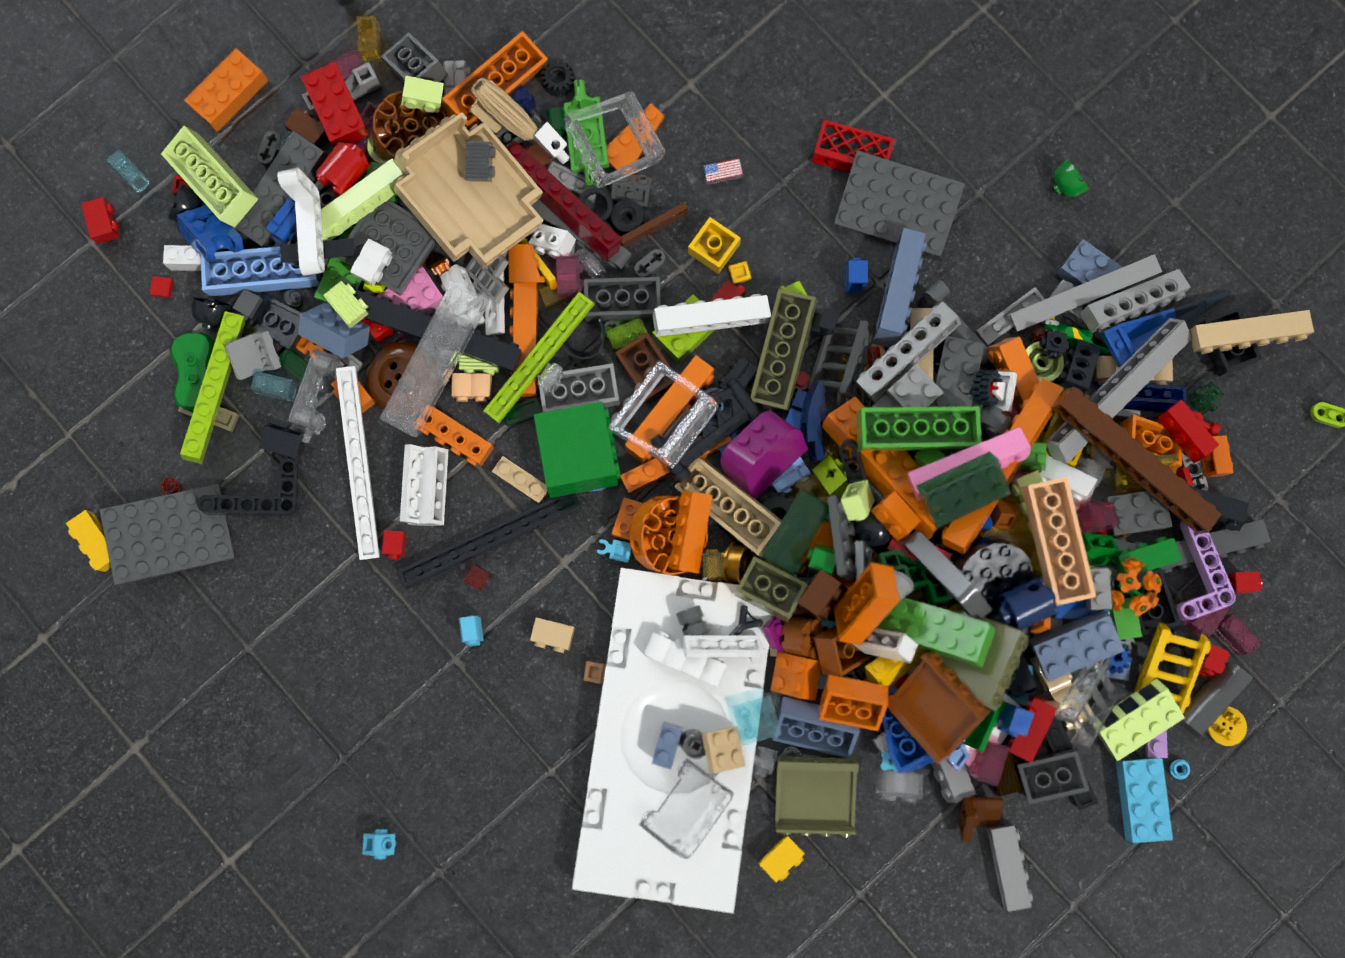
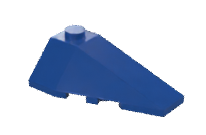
M896 686L888 689V697L898 691ZM887 707L882 720L889 755L899 774L916 771L934 762L932 757Z

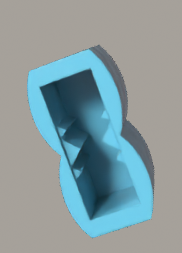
M469 616L459 618L461 642L466 643V646L469 647L480 645V642L484 641L481 617Z

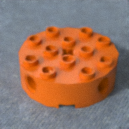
M671 495L655 496L643 503L633 517L629 530L630 546L636 560L647 569L667 575L686 572L669 568V557L672 552V539L676 529L680 497ZM708 529L706 530L703 548L706 547L708 541Z

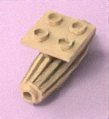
M484 77L479 78L473 84L471 92L477 100L469 111L482 123L485 122L494 134H497L502 126H504L508 131L525 141L534 138L533 136L537 133V126L526 111L503 89L498 87L492 80H487Z

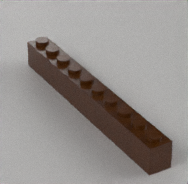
M1073 386L1061 393L1051 409L1197 534L1210 532L1221 516V513L1216 510L1212 503L1203 499L1201 494L1188 486L1183 478L1174 474L1172 469L1159 461L1154 453L1145 449L1139 440L1134 439L1125 428L1116 424L1113 418L1101 411L1095 402L1087 399L1080 389Z

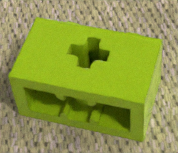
M828 455L812 471L830 496H836L841 499L848 486L843 463L839 458L834 459Z

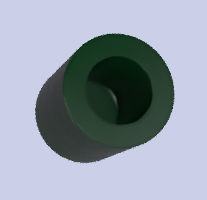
M555 107L546 110L547 122L562 137L567 132L564 109Z

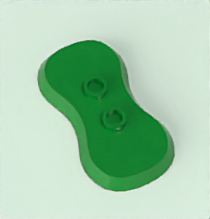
M190 332L182 334L172 342L170 348V356L177 370V382L173 394L174 401L178 408L181 407L190 412L194 411L214 347L213 340L205 333Z

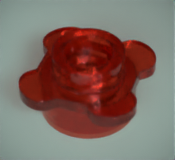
M1045 327L1036 329L1031 334L1034 339L1032 344L1039 342L1040 338L1050 329H1045Z

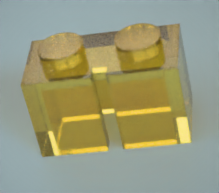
M376 16L357 17L358 52L362 61L381 60L380 25Z

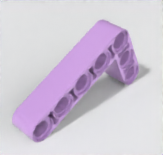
M1181 521V531L1208 593L1176 606L1178 618L1185 621L1228 607L1235 602L1236 596L1209 532L1197 534ZM1198 538L1201 539L1203 542L1202 547L1198 546L1197 544ZM1206 556L1210 559L1209 566L1205 563ZM1213 575L1217 576L1218 578L1217 584L1213 582ZM1221 593L1226 597L1225 603L1220 599ZM1203 600L1208 603L1207 609H1204L1202 606ZM1185 606L1190 610L1189 616L1184 613Z

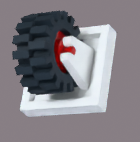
M979 370L973 379L975 383L972 384V387H974V390H972V394H974L973 406H980V408L983 405L996 406L1002 409V412H1011L1017 373Z

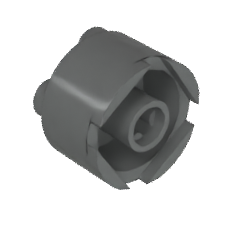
M983 405L980 408L981 443L1004 434L1006 430H1010L1013 426L1011 417L1009 415L1007 417L1004 416L1002 409L989 405Z

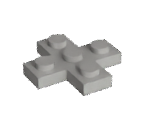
M503 255L484 269L472 257L465 268L469 276L474 280L472 284L479 299L472 304L474 307L480 308L487 296L493 302L499 304L509 290L506 284L499 278L509 263Z

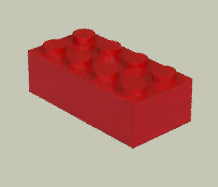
M336 62L301 76L333 148L338 142L351 144L369 136Z

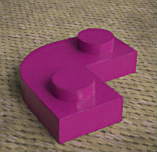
M772 616L762 629L770 647L779 652H785L781 641L784 642V635H781L783 626L779 618Z

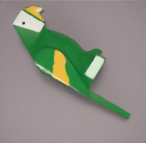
M1055 316L1044 322L1043 330L1046 332L1059 330L1061 333L1067 334V341H1069L1068 349L1070 347L1074 348L1079 339L1094 344L1091 341L1093 333L1089 329L1081 330L1075 326L1060 323L1054 319ZM1099 346L1101 347L1100 353L1111 355L1108 348Z

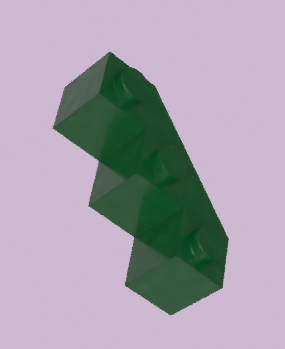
M900 550L879 553L874 558V563L891 566L894 571L908 576L913 582V591H922L925 604L937 607L946 605L953 599L952 594L921 563L908 558Z

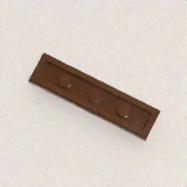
M681 203L621 236V246L627 248L687 215L688 208L686 204Z

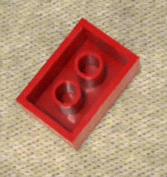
M1039 693L1035 697L1032 696L1025 707L1026 710L1034 713L1027 736L1020 734L1018 737L1012 736L1008 744L1011 746L1009 752L1032 763L1060 707V703Z

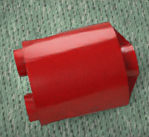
M338 142L323 164L315 171L317 174L316 180L324 186L329 185L333 189L332 192L339 197L352 188L369 168L364 151L355 144Z

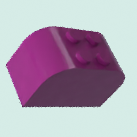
M766 411L753 420L727 445L721 456V466L725 475L756 499L802 456L808 448L799 429L774 412Z

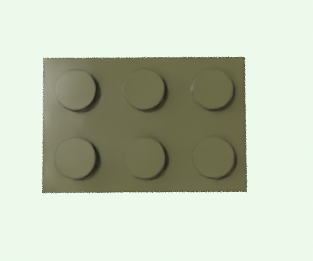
M754 556L735 592V596L788 623L807 583Z

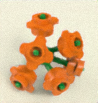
M1130 557L1125 559V562H1122V565L1125 566L1124 570L1129 573H1120L1117 576V580L1120 581L1118 589L1121 592L1111 590L1112 608L1115 611H1120L1122 609L1121 605L1125 602L1123 595H1130L1132 599L1129 608L1134 610L1135 616H1140L1150 608L1158 605L1159 598L1156 596L1160 592L1162 582L1159 575L1154 574L1152 571L1147 572V575L1143 577V582H1138L1136 576L1141 572L1142 567H1145V564L1138 558ZM1141 586L1148 590L1145 595L1137 591Z

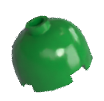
M1066 160L1056 168L1053 175L1055 182L1053 188L1059 195L1063 193L1066 197L1073 198L1089 190L1085 181L1082 182L1079 172L1070 161Z

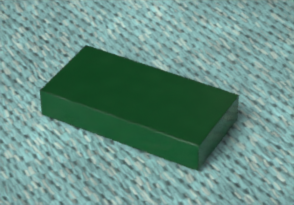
M285 349L279 356L280 365L304 385L317 372L315 368L294 351Z
M537 396L514 404L504 417L507 427L533 419L534 414L543 413Z

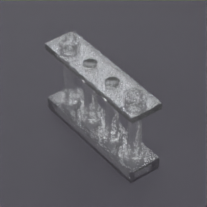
M1110 658L1082 668L1054 714L1057 720L1072 723L1076 730V734L1071 741L1073 745L1090 749L1125 689L1124 684L1111 682L1106 674V670L1111 663ZM1100 680H1101L1102 683H1103V685H1104V687L1102 688L1101 692L1099 693V691H1098V689H1097V685L1099 684V682H1100ZM1092 695L1095 702L1090 708L1087 702ZM1083 711L1086 717L1081 724L1078 717Z

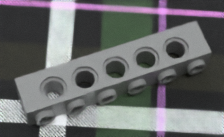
M1177 269L1089 304L1080 315L1091 333L1098 330L1102 332L1108 329L1110 325L1114 324L1116 326L1121 324L1127 318L1132 320L1144 311L1149 313L1159 305L1164 307L1174 299L1175 301L1181 300L1186 296L1185 293L1191 287L1180 269Z
M943 302L934 306L925 318L920 319L910 332H906L896 345L889 347L883 357L876 359L871 368L859 375L858 380H856L859 388L876 403L890 387L925 358L961 324L959 316ZM934 323H940L937 327H932ZM920 336H926L923 340H917ZM906 349H911L909 353H903ZM892 362H897L895 366L889 367ZM883 375L880 380H874L876 376Z

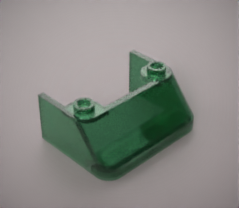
M802 488L765 548L762 558L796 578L804 565L801 561L806 549L821 524H824L825 521L828 523L830 521L828 504Z

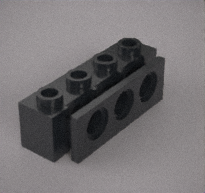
M1079 339L1075 347H1070L1066 358L1068 359L1064 363L1062 369L1064 371L1061 373L1058 385L1063 387L1064 390L1074 386L1080 389L1085 396L1086 391L1090 387L1101 347Z

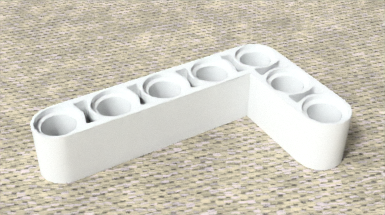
M300 168L279 171L278 181L281 188L295 201L300 271L303 276L323 273L325 264L318 188Z

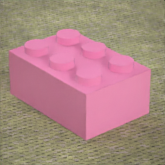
M423 267L417 271L401 296L390 289L375 296L380 299L384 296L393 300L392 303L394 304L404 303L409 305L411 310L418 311L420 309L429 314L434 312L436 307L446 302Z

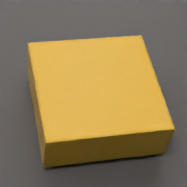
M747 261L728 266L734 285L752 279Z

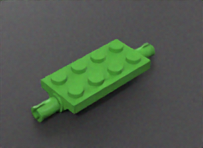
M576 80L573 82L574 99L569 103H564L571 170L573 174L585 172V184L592 186L591 182H593L594 186L597 184L595 170L609 167L600 97H588L585 91V81L579 80L578 85Z

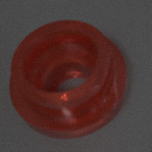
M167 478L162 481L160 490L163 495L178 493L180 491V483L174 478ZM173 484V490L169 491L168 487Z

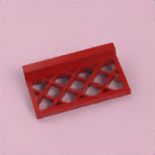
M823 120L812 163L850 173L857 151L869 154L867 149L874 146L878 152L874 156H881V158L889 160L895 139ZM825 127L833 128L836 133L828 136ZM846 132L851 133L853 138L846 141L842 134ZM838 136L842 143L835 146L831 139ZM863 137L869 138L871 143L864 146L860 139ZM856 141L860 148L853 151L849 144ZM828 142L831 148L828 150L820 148V144ZM878 143H888L889 147L881 150ZM845 146L849 153L846 155L841 154L838 149Z

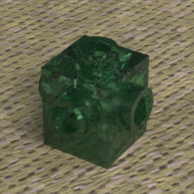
M1210 381L1204 387L1199 386L1192 393L1194 397L1189 403L1204 415L1208 411H1215L1220 406L1218 402L1225 394Z

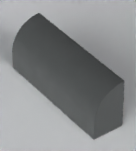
M1224 662L1225 668L1223 673L1211 676L1193 695L1189 706L1182 713L1185 718L1179 721V723L1199 739L1254 678L1233 662Z

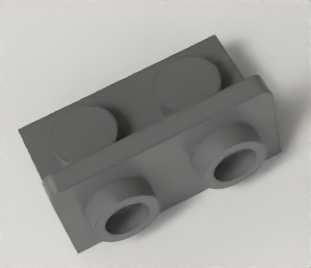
M616 172L612 184L611 197L613 201L632 200L641 206L647 207L652 178L645 175Z

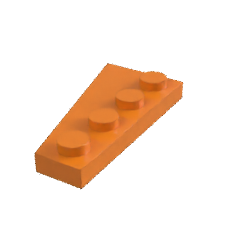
M650 104L607 145L609 165L616 172L630 173L641 153L646 149L648 142L662 123L664 115L655 106Z

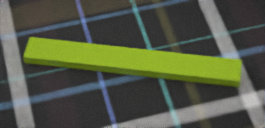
M578 292L483 411L500 423L595 304Z

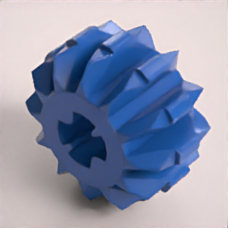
M1122 644L1124 651L1116 654V661L1113 660L1114 655L1099 661V665L1104 664V671L1109 670L1110 674H1115L1117 671L1121 674L1124 672V669L1130 668L1127 662H1132L1133 659L1128 657V654H1131L1132 651H1125L1127 644Z

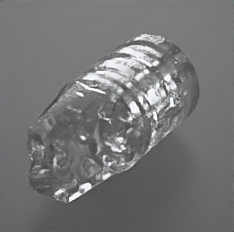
M586 248L577 250L575 257L581 264V267L585 269L591 279H600L605 274L606 269Z

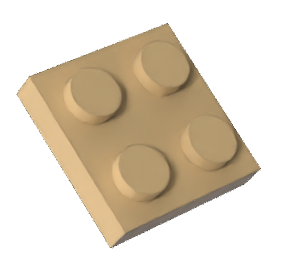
M737 726L702 733L709 774L745 767Z

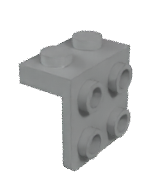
M269 331L255 332L225 345L238 380H243L265 370H275L281 367L279 356L275 351L273 339Z

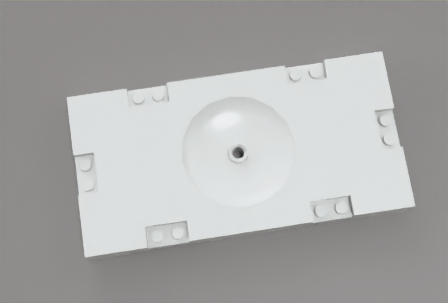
M621 568L572 889L669 902L675 905L728 913L734 912L769 643L762 627L773 616L736 597L735 592L739 585ZM700 605L704 615L702 620L706 621L710 631L703 635L728 636L739 624L741 606L746 605L749 613L754 618L761 619L763 625L746 629L739 636H760L763 654L761 657H720L724 659L723 663L726 664V668L717 687L644 655L653 632L656 634L658 631L669 635L668 639L676 642V639L682 640L684 637L682 632L684 626L679 624L676 615L681 611ZM747 614L746 622L753 621L754 619ZM664 721L682 726V734L689 729H696L701 733L738 727L745 767L709 774L706 755L701 759H692L682 750L680 742L671 769L651 763Z

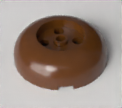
M396 341L382 347L372 357L366 373L367 389L374 403L383 411L400 417L416 415L425 409L428 404L431 405L439 392L441 384L440 367L437 365L433 354L426 347L411 341ZM394 362H396L397 368L393 370L392 365ZM410 367H413L414 369L413 374H410L408 372V369ZM391 381L392 386L387 388V384ZM409 386L410 389L404 393L403 387Z

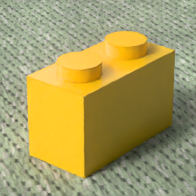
M785 835L758 863L775 882L778 880L783 881L789 875L788 870L793 865L797 867L804 860L802 857L804 852Z

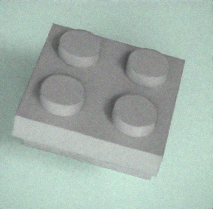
M916 364L890 387L886 394L871 408L929 407L944 392Z

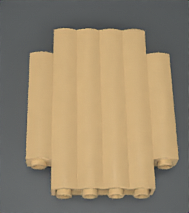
M461 112L457 116L454 114L450 118L445 117L439 123L440 125L435 128H429L424 136L415 138L411 141L410 146L403 147L395 153L394 163L406 177L401 176L395 181L394 192L453 262L469 251L484 269L541 226L543 219L531 205L541 198L543 192L485 122L479 126L478 124L474 125L468 131L465 127L467 117ZM466 141L493 143V146L496 148V157L492 158V166H495V178H492V182H469L465 180Z

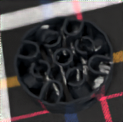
M984 537L973 541L966 554H960L959 558H956L953 563L978 589L992 610L984 618L999 620L997 609L1000 608L999 594L1035 579L1032 562L1024 551L1001 537Z

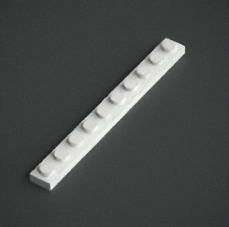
M356 366L336 368L359 559L379 558L380 552Z

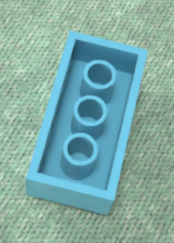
M1142 758L1116 761L1125 841L1141 843L1173 840L1163 759Z

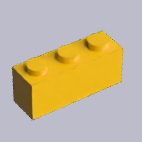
M84 510L66 523L69 527L68 532L72 538L77 539L80 545L78 547L81 552L89 557L91 567L94 570L106 572L111 568L103 526L93 512Z

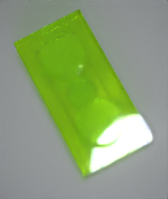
M641 317L606 331L613 350L625 346L648 333Z

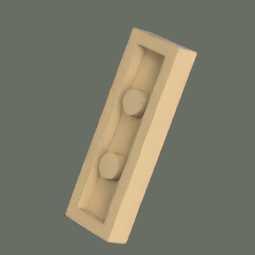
M502 456L492 470L495 475L539 504L548 493L546 484L504 456Z

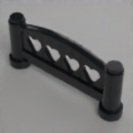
M736 378L726 383V390L712 394L686 410L672 424L664 436L657 434L650 440L652 447L673 475L671 478L676 484L691 475L692 472L687 467L745 422L750 424L763 413V410L758 409L740 381L736 380ZM725 399L731 401L732 416L718 410V405L720 403L724 404ZM711 410L716 412L717 427L703 421V416L709 415ZM696 421L701 423L702 438L688 433V427L694 426ZM682 432L686 434L687 450L675 446L672 442L673 438L679 437V434Z

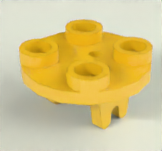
M1228 707L1206 732L1216 743L1223 746H1233L1244 739L1247 732V722L1237 709Z

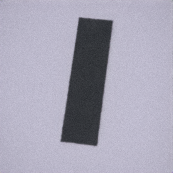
M353 238L323 241L324 259L355 256ZM298 244L280 245L281 263L299 261Z

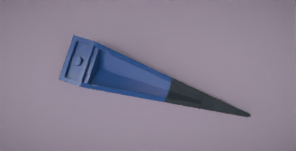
M1231 291L1121 323L1100 334L1116 365L1120 367L1169 318L1185 320L1188 323L1229 295Z

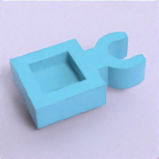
M599 540V543L605 544L606 548L602 551L597 550L598 554L605 555L610 553L609 559L625 563L629 562L631 554L630 543L613 540L611 545L606 540Z

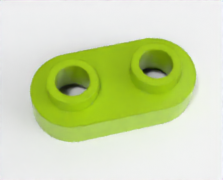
M1320 402L1315 404L1310 410V415L1316 422L1335 428L1345 426L1344 408ZM1336 416L1340 418V422L1336 420Z

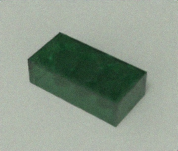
M991 451L916 485L928 517L936 528L1011 494L1000 462Z

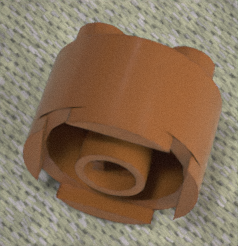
M803 616L791 617L788 623L785 622L781 635H784V642L781 641L783 650L787 654L815 659L818 656L814 638L825 632L821 622Z

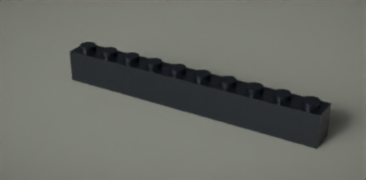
M351 285L356 292L353 294L357 300L361 298L368 306L365 310L369 314L363 320L503 370L515 372L522 354L518 344L513 342L503 343L499 337L490 335L489 338L477 329H472V331L464 329L465 326L460 323H447V319L436 316L433 318L428 316L429 313L420 309L418 311L411 310V307L407 304L392 303L393 300L382 296L380 299L375 297V294L370 291L364 290L361 292L356 290L357 287Z

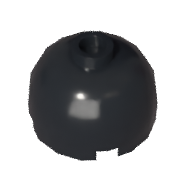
M181 185L168 219L178 222L177 214L201 207V199L193 189Z
M194 297L191 304V312L195 320L202 323V327L214 329V326L221 325L224 312H231V304L219 300L211 301L208 298Z
M871 510L864 520L855 521L853 525L855 530L854 539L856 541H864L873 550L881 549L892 538L890 532Z

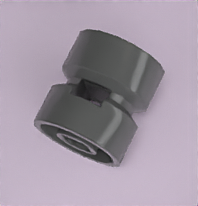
M700 605L676 614L679 624L684 626L682 629L683 635H703L710 632L706 621L702 620L704 615Z
M696 729L685 731L680 738L682 750L692 759H701L706 755L702 733Z

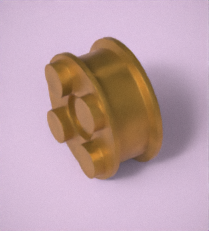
M737 541L730 543L727 550L723 551L721 561L723 562L722 579L728 584L739 582L740 584L753 557H757V554L746 545H741Z

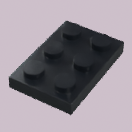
M266 295L247 328L254 332L269 331L273 342L293 352L302 337L298 335L299 317L302 313Z

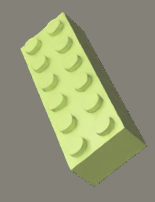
M186 126L181 128L161 153L218 219L234 228L258 200L255 194L200 134Z

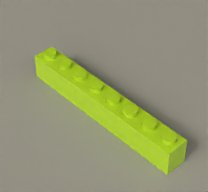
M224 312L180 452L183 460L199 464L203 463L232 369L225 345L241 338L245 327V319L242 315Z

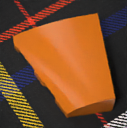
M517 244L508 250L509 283L545 282L544 276H540L537 269L540 264L535 257V250L532 244Z

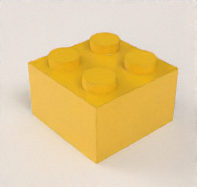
M709 217L688 246V254L719 274L739 247L741 238Z

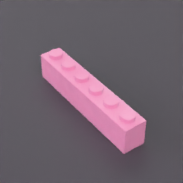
M1019 427L908 473V481L917 500H927L932 498L935 493L951 490L957 484H967L974 477H984L994 469H1003L1011 462L1025 460L1030 455L1031 447Z

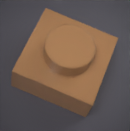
M586 661L584 681L603 684L607 664Z

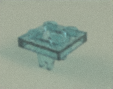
M771 695L732 706L743 746L782 735Z

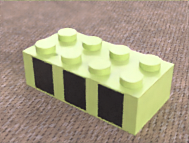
M1155 679L1090 721L1109 753L1119 761L1185 717L1168 688L1158 679Z

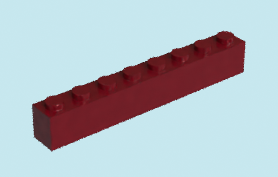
M517 141L506 148L542 190L543 193L539 200L597 254L607 261L619 252L622 238Z

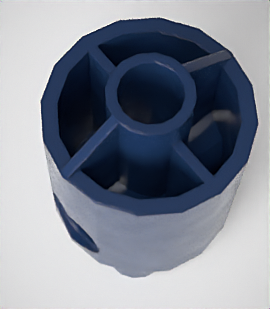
M1038 577L999 594L1000 608L997 609L1000 620L1007 626L1023 630L1058 614V610L1053 602L1056 596L1051 588L1047 589L1043 579Z

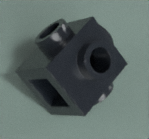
M1059 330L1048 331L1039 341V348H1041L1040 356L1049 359H1059L1069 348L1067 334L1061 333Z

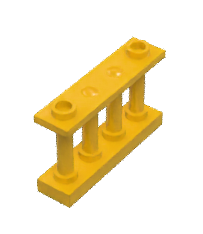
M1159 622L1133 694L1156 678L1182 684L1179 695L1171 693L1181 712L1184 713L1185 708L1190 704V694L1205 654H1208L1211 648V643L1206 635L1201 634L1199 641L1176 636L1171 633L1167 624ZM1172 642L1194 648L1195 652L1192 659L1166 653L1164 650L1166 644ZM1166 660L1188 666L1189 668L1186 676L1183 677L1160 671L1158 665L1160 661Z

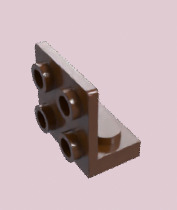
M963 797L958 822L962 843H970L972 834H975V827L999 826L1004 804L1002 797Z

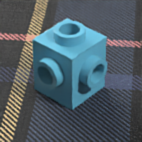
M375 829V833H365L363 835L362 854L374 856V859H386V855H394V848L396 846L395 834L387 833V829Z

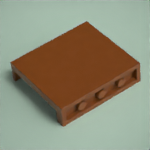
M932 651L922 655L923 661L898 691L888 697L887 707L938 764L952 755L988 715L989 711L985 708L984 703L974 696L970 688L963 684L956 673L943 662L942 658Z

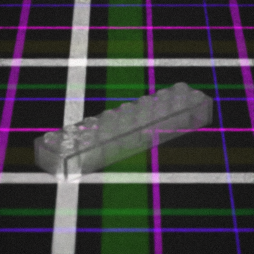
M454 280L451 281L379 419L412 437L419 436L490 302L489 299Z

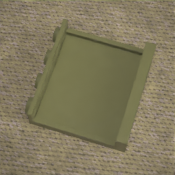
M957 608L955 613L969 617L964 610ZM983 617L980 621L990 623L996 632L982 668L942 655L939 656L956 673L963 684L970 688L978 700L996 712L997 707L1002 704L1005 689L1011 683L1012 673L1019 665V657L1027 647L1028 637L1020 630Z
M777 756L776 833L781 835L799 833L802 836H809L811 833L819 834L820 836L839 834L842 837L856 835L857 772H859L857 759Z

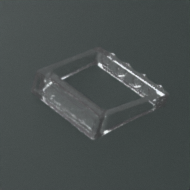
M633 90L603 102L569 112L564 118L566 132L572 134L574 147L581 151L583 164L588 165L591 179L593 181L596 180L600 188L659 163L666 153ZM619 109L627 120L645 157L607 174L604 172L578 121Z
M658 361L654 367H650L647 370V376L643 382H639L635 386L633 395L624 400V407L620 412L612 416V422L608 428L617 436L669 467L674 468L719 406L707 393L661 361ZM669 376L699 399L661 449H657L623 430V428L661 378Z

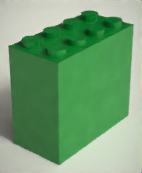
M603 402L534 414L546 488L550 498L618 485L617 479H621L618 462H614L617 461V454L608 407L604 408Z

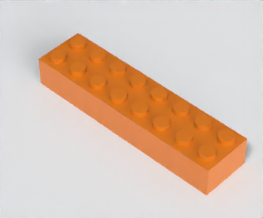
M856 396L828 414L821 426L839 446L846 439H853L857 442L856 412L860 408L866 407ZM847 445L845 450H849V457L851 458V451L853 448H850L849 445ZM905 450L860 451L869 480L885 497L894 490L921 520L914 529H918L928 540L953 521L952 516L956 509H960L944 492L935 493L932 498L927 500H917L909 484L908 473L921 467Z

